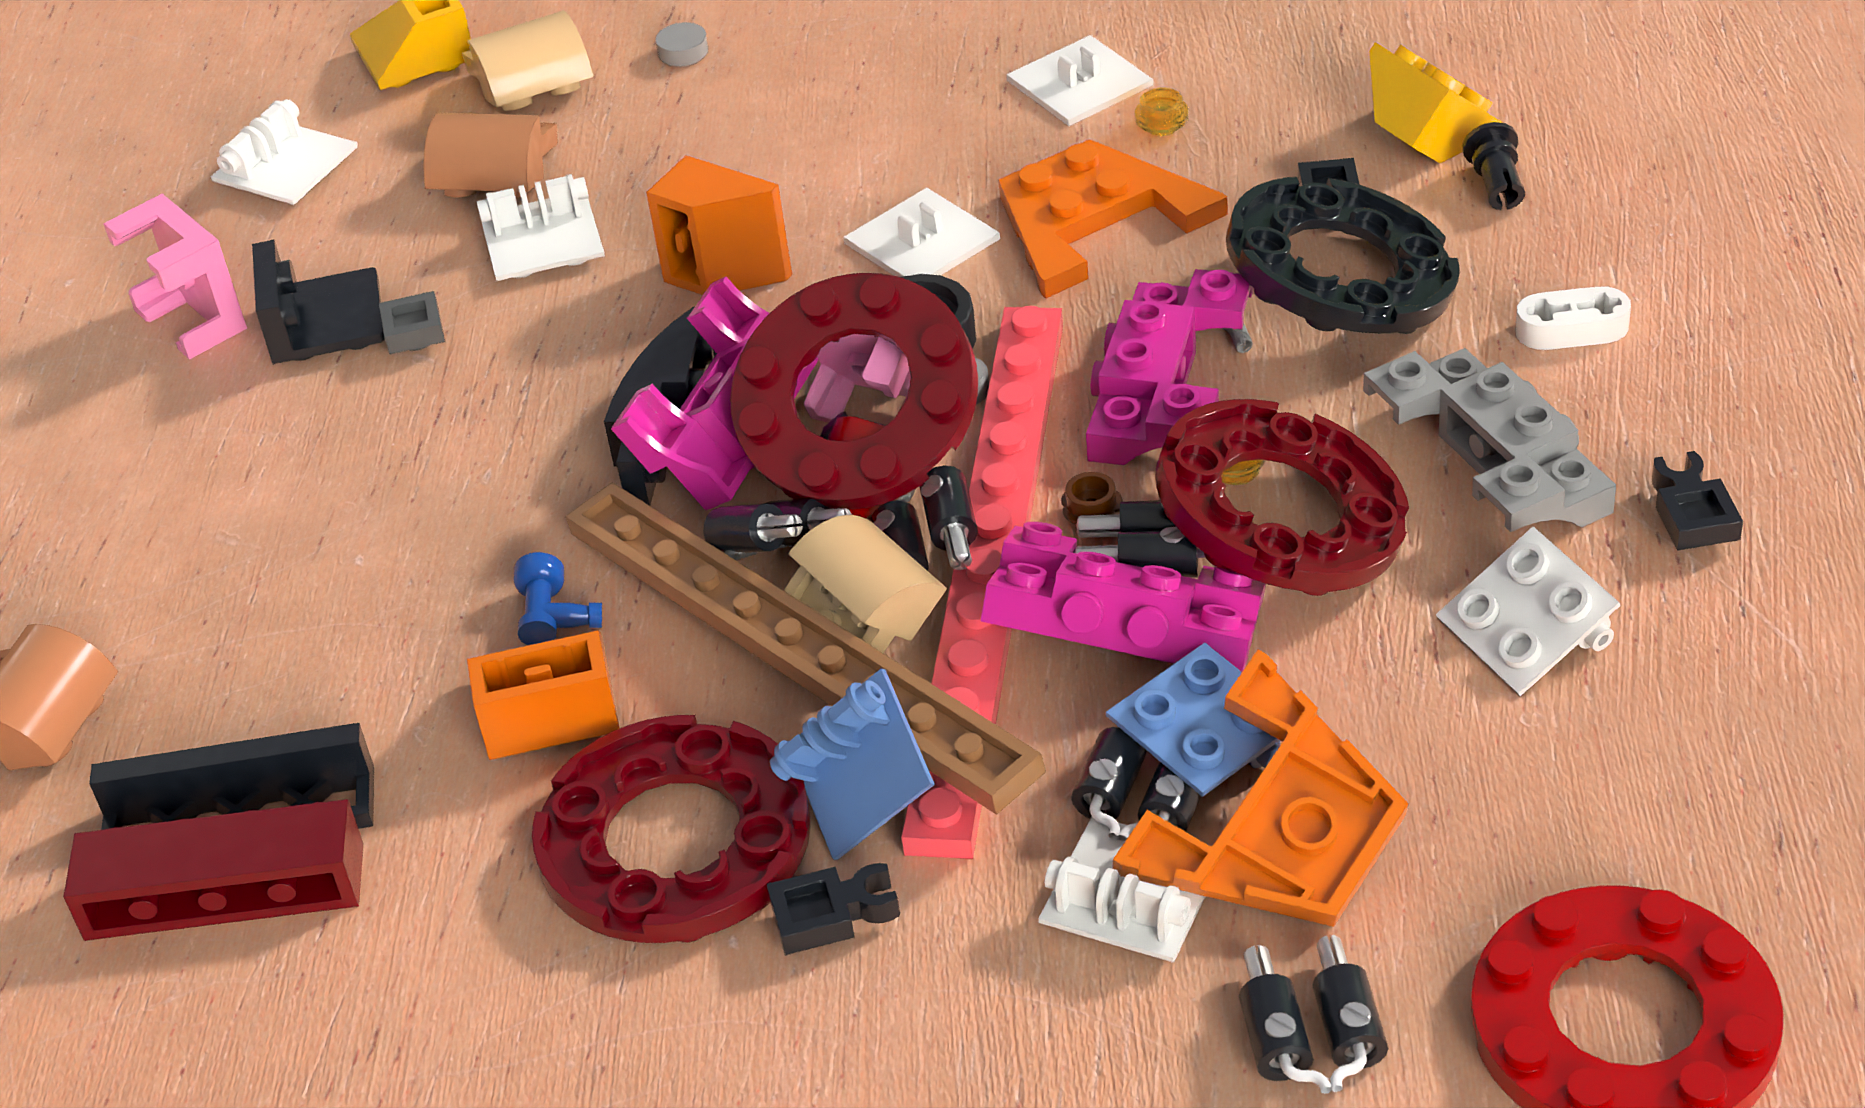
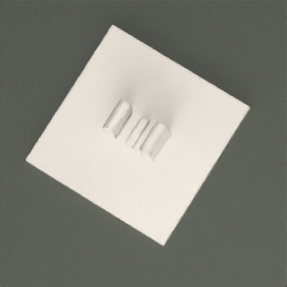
M1091 35L1007 74V81L1067 126H1071L1153 86V79Z
M925 188L843 238L844 244L893 276L903 277L915 274L942 275L1000 239V232L932 190Z

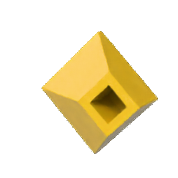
M399 0L349 33L354 47L380 90L389 87H402L409 84L413 79L438 71L447 72L454 70L460 64L465 63L462 53L470 51L467 40H470L471 36L464 7L459 0Z
M1376 42L1370 49L1369 57L1375 123L1441 164L1462 153V144L1465 137L1473 129L1486 123L1501 122L1487 113L1493 104L1491 101L1431 63H1427L1426 60L1401 44L1395 53H1392Z

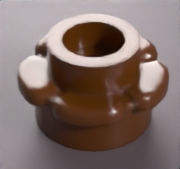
M1084 472L1072 477L1067 482L1065 492L1061 498V504L1064 507L1063 515L1073 524H1077L1079 516L1114 515V512L1120 511V502H1123L1121 494L1116 491L1114 481L1109 476L1099 472Z

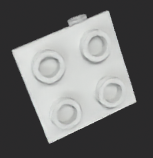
M288 99L283 101L277 100L261 114V118H254L249 123V126H245L235 138L220 148V156L217 158V164L220 169L211 176V180L294 205L330 171L335 169L358 145L357 142L300 127L297 120L299 109L296 104Z
M572 174L545 181L549 195L548 199H544L540 181L534 182L538 201L528 203L524 185L518 186L522 205H517L513 188L486 193L487 199L477 201L496 281L509 278H523L535 272L565 265H579L587 260L605 256L588 200L589 196L584 177L573 179Z
M1533 526L1444 606L1436 616L1521 696L1575 646L1579 645L1584 649L1592 648L1595 651L1606 648L1614 637V631L1610 628L1611 621L1609 616L1621 604Z
M1091 817L1071 857L1068 856L1064 862L1052 860L1048 866L1045 876V887L1053 889L1038 918L1039 923L1174 963L1205 896L1181 891L1178 887L1172 885L1164 887L1139 881L1138 876L1128 874L1126 877L1120 876L1117 870L1112 869L1113 858L1124 842L1109 838V827ZM1118 823V824H1119V827H1120V831H1121L1124 827L1128 826V825H1125V824Z

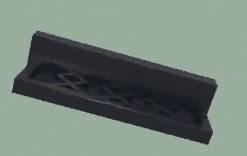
M360 723L91 765L89 785L103 814L101 830L146 822L160 823L192 819L200 814L216 811L224 815L260 810L268 803L284 801L290 806L323 802L332 793L356 790V805L351 806L358 829L373 827L374 765Z

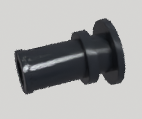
M1491 122L1473 129L1465 137L1462 144L1463 154L1467 161L1473 164L1476 173L1483 177L1489 204L1497 210H1502V202L1499 193H1502L1506 208L1512 209L1518 206L1525 197V189L1520 182L1515 166L1518 161L1516 151L1518 135L1514 128L1506 123Z

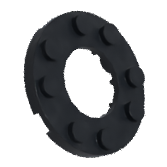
M1286 177L1267 181L1251 188L1235 204L1226 232V247L1233 265L1240 275L1254 288L1253 291L1257 298L1266 303L1278 305L1287 311L1305 318V321L1317 330L1334 331L1338 328L1360 333L1410 334L1415 332L1417 328L1423 327L1440 317L1451 302L1460 275V265L1458 258H1450L1443 247L1446 236L1421 213L1389 195L1359 184L1328 178L1326 185L1322 183H1307L1299 186L1300 183L1297 177ZM1322 228L1341 231L1345 234L1359 237L1380 249L1394 266L1395 277H1388L1385 284L1369 279H1356L1351 281L1348 286L1338 285L1339 276H1316L1303 267L1304 258L1298 256L1297 260H1295L1289 253L1291 249L1289 237L1303 230Z

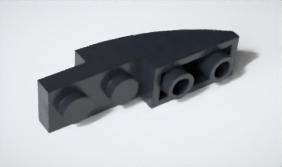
M694 307L668 325L637 357L617 388L604 419L613 465L618 468L622 489L651 506L656 483H663L665 481L667 467L650 474L611 428L636 391L650 384H653L678 409L682 407L717 354L687 319Z

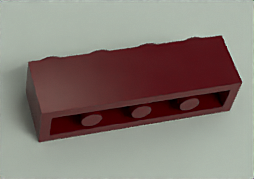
M348 799L74 833L63 897L84 941L359 907L364 843Z

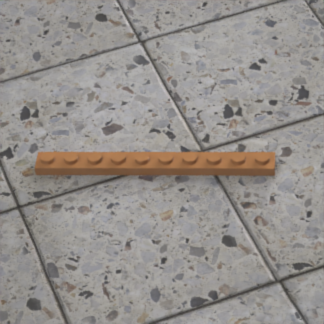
M613 482L565 516L573 536L831 706L846 695V689L852 683L862 684L879 669H885L928 770L997 815L1046 773L1040 752Z

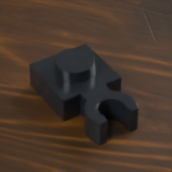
M1695 451L1686 453L1684 471H1674L1668 468L1662 456L1655 457L1653 463L1652 485L1657 491L1656 509L1677 551L1741 540L1743 520L1721 478L1702 481L1704 462Z
M875 863L867 865L858 870L852 879L841 882L835 866L767 884L769 899L784 954L789 955L855 938L852 921L863 919L864 921L878 924L886 923L899 917L900 910L896 891L873 895L875 892L891 888L887 864Z

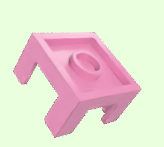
M160 194L103 223L109 241L114 246H118L152 229L159 252L149 256L147 262L150 270L156 275L132 287L129 290V296L135 312L147 322L154 321L185 303L189 304L207 320L181 335L179 341L176 342L178 350L189 360L247 329L218 239L165 195Z
M852 334L840 338L839 342L833 343L830 341L820 349L817 356L821 365L806 396L804 407L811 419L829 423L844 411L855 385L883 391L885 396L897 398L898 395L905 396L906 401L911 380L907 358L895 344L881 337H874V335Z

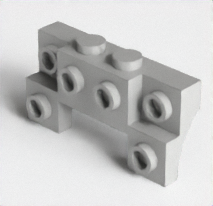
M1463 348L1428 363L1414 351L1364 373L1363 391L1368 396L1378 393L1393 408V420L1398 425L1421 416L1440 414L1439 436L1479 473V475L1473 477L1472 496L1477 501L1488 498L1505 515V527L1510 532L1530 524L1549 520L1568 521L1584 527L1614 513L1616 484L1577 450L1579 430L1575 427L1572 420L1568 416L1560 414L1537 393L1531 383L1522 380L1503 362L1487 368L1466 348Z

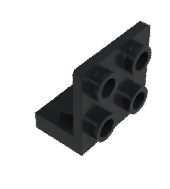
M275 240L252 244L256 314L273 364L292 360L303 361L313 356L347 349L358 350L385 340L379 309L381 295L376 268L370 267L296 282L292 262L290 259L281 261Z

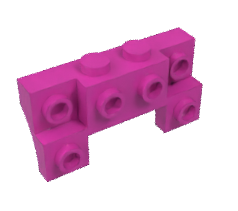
M1195 269L1189 287L1168 283L1138 282L1133 299L1124 300L1117 323H1108L1104 339V361L1096 360L1093 365L1091 395L1097 396L1098 400L1086 431L1087 461L1125 465L1141 454L1162 448L1172 426L1186 413L1200 406L1219 401L1218 388L1192 386L1186 383L1196 355V331L1215 328H1243L1244 310L1248 298H1252L1253 287L1240 273H1231L1226 270L1210 271Z
M726 276L710 284L687 318L717 354L682 407L678 409L653 384H650L636 391L611 428L650 474L668 467L705 511L730 501L748 472L755 467L740 445L734 429L730 401L731 386L736 365L747 341L758 325L769 314V312L763 310L742 294ZM818 357L799 373L794 399L817 364Z
M1026 522L1023 527L1014 526L1004 540L999 567L986 586L981 622L1174 664L1203 643H1206L1241 672L1246 667L1254 630L1263 603L1265 583L1248 578L1231 569L1227 570L1216 566L1214 568L1203 566L1198 579L1181 576L1178 571L1167 567L1155 565L1138 567L1116 562L1114 558L1101 553H1074L1077 539L1062 536V530L1059 527L1043 522Z

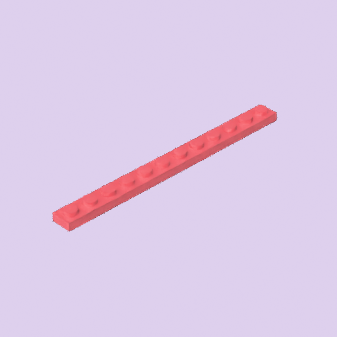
M1037 306L1004 307L969 487V496L978 534L976 539L969 545L972 558L971 565L969 567L966 566V569L963 570L953 569L931 683L994 724H996L1012 628L981 622L986 586L999 567L1004 540L1014 526L1023 527L1024 523L1031 520L1063 331L1062 308H1040ZM929 771L935 785L907 806L902 832L904 856L973 859L982 805Z

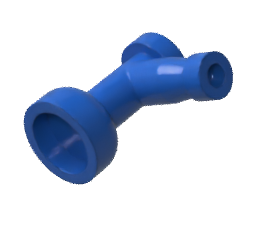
M534 552L526 554L517 560L514 565V585L518 592L525 596V615L518 622V638L522 643L533 645L555 640L557 628H573L589 625V628H602V603H589V606L575 603H551V597L558 594L564 584V565L557 557L548 553Z

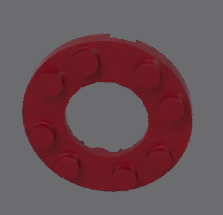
M852 273L835 276L811 284L787 298L764 318L747 341L736 365L731 386L730 401L734 429L745 454L759 473L790 498L814 499L831 509L846 508L854 510L877 506L904 496L930 479L927 473L942 460L951 448L956 451L970 426L978 396L977 364L970 342L956 316L941 299L923 286L898 276L882 273ZM852 334L874 335V337H881L895 344L907 358L911 380L907 400L894 420L874 435L851 442L826 440L806 429L797 416L794 393L799 373L817 358L822 347L830 341L833 343L839 342L840 338Z
M1232 399L1209 403L1186 413L1172 426L1167 434L1156 464L1155 480L1158 495L1165 509L1166 516L1191 543L1204 552L1205 558L1212 565L1222 569H1231L1241 575L1268 585L1302 591L1312 596H1322L1328 592L1347 590L1366 584L1383 574L1395 560L1407 534L1405 531V516L1409 510L1407 496L1398 477L1387 462L1372 447L1349 430L1318 414H1314L1310 422L1298 414L1289 412L1278 413V402L1256 399ZM1261 459L1287 464L1309 474L1328 490L1337 503L1340 521L1336 527L1322 535H1319L1314 530H1310L1305 537H1300L1294 530L1282 524L1263 523L1257 525L1252 522L1254 514L1251 511L1242 512L1234 508L1224 493L1227 486L1222 482L1221 476L1226 469L1243 461Z
M673 715L643 720L614 730L584 747L559 769L551 780L553 790L546 800L542 811H535L532 843L542 882L558 907L573 920L594 932L611 938L639 943H689L697 941L703 936L731 927L765 908L770 903L767 884L792 878L804 857L810 835V811L804 781L793 777L787 781L780 779L770 766V759L775 756L774 748L777 743L764 733L736 721L732 722L730 728L716 725L697 724L696 715ZM668 784H699L719 791L735 805L740 818L734 831L735 839L726 852L725 849L719 851V858L700 871L684 874L679 870L674 873L675 878H660L656 873L646 869L625 870L608 853L606 839L610 823L626 803L644 791Z

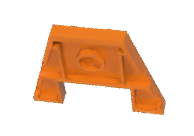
M1091 139L1074 144L1064 151L1037 163L1026 165L1021 170L998 179L1000 199L1017 238L1020 237L1023 243L1026 260L1030 269H1034L1038 288L1041 295L1045 298L1089 279L1088 261L1069 245L1070 243L1149 207H1155L1186 234L1228 215L1227 196L1223 193Z
M1258 649L1225 696L1224 709L1282 741V744L1214 845L1209 846L1158 815L1146 810L1113 858L1112 869L1117 870L1119 875L1123 877L1133 874L1138 876L1139 881L1164 887L1172 885L1178 887L1181 891L1334 927L1403 821L1409 803L1348 739L1342 741L1317 715L1318 707L1301 690L1296 693L1277 673L1278 665L1266 653Z

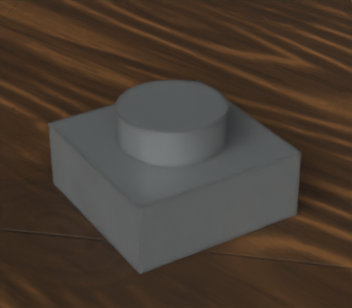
M434 291L379 303L383 332L389 355L407 350L417 351L430 345L446 342Z

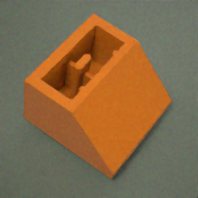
M686 155L646 192L663 281L665 283L703 295L711 283L725 276L739 291L784 282L792 276L778 184Z
M599 630L467 659L473 706L489 760L606 735L620 729L604 643Z

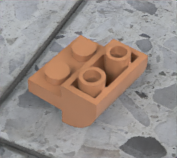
M436 113L430 122L425 140L423 163L425 189L444 190V195L448 197H467L474 195L476 191L498 192L513 188L515 198H521L518 186L524 185L527 195V192L535 187L534 182L541 181L544 178L543 156L558 144L557 123H540V115Z
M44 624L27 625L10 649L0 650V761L9 771L38 766L48 767L56 764L69 753L73 745V737L86 718L102 705L104 692L119 672L101 651L69 631Z

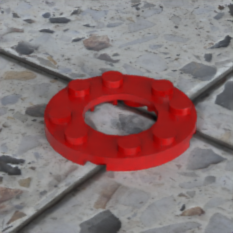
M1601 885L1577 888L1543 897L1516 913L1497 930L1485 946L1473 977L1471 1011L1477 1037V1050L1491 1077L1521 1108H1751L1765 1092L1778 1062L1784 1029V1011L1777 983L1767 963L1746 937L1731 924L1713 912L1668 890ZM1629 954L1642 955L1643 961L1647 964L1656 961L1666 965L1688 983L1687 988L1694 992L1701 1006L1702 1026L1691 1045L1670 1059L1640 1066L1607 1062L1580 1050L1560 1031L1550 1009V992L1561 974L1571 967L1576 968L1581 960L1589 957L1602 961H1615Z

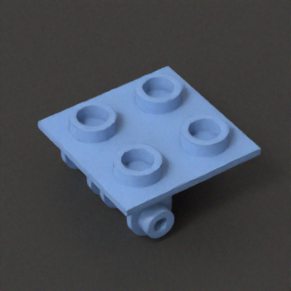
M1206 643L1200 645L1106 711L1107 718L1202 797L1247 764L1252 768H1265L1280 747V740L1224 709L1225 696L1242 672Z
M882 668L862 684L852 683L846 689V695L832 707L824 706L818 711L817 718H809L803 724V732L801 734H797L790 741L784 740L777 744L774 748L775 756L770 759V766L780 779L787 781L793 777L804 781L806 794L833 860L840 859L935 785L887 672Z

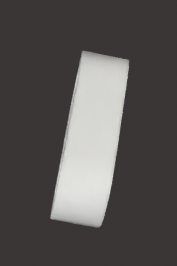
M1589 287L1529 295L1517 305L1516 337L1525 346L1537 350H1551L1618 341L1629 330L1631 301L1625 293L1611 287Z

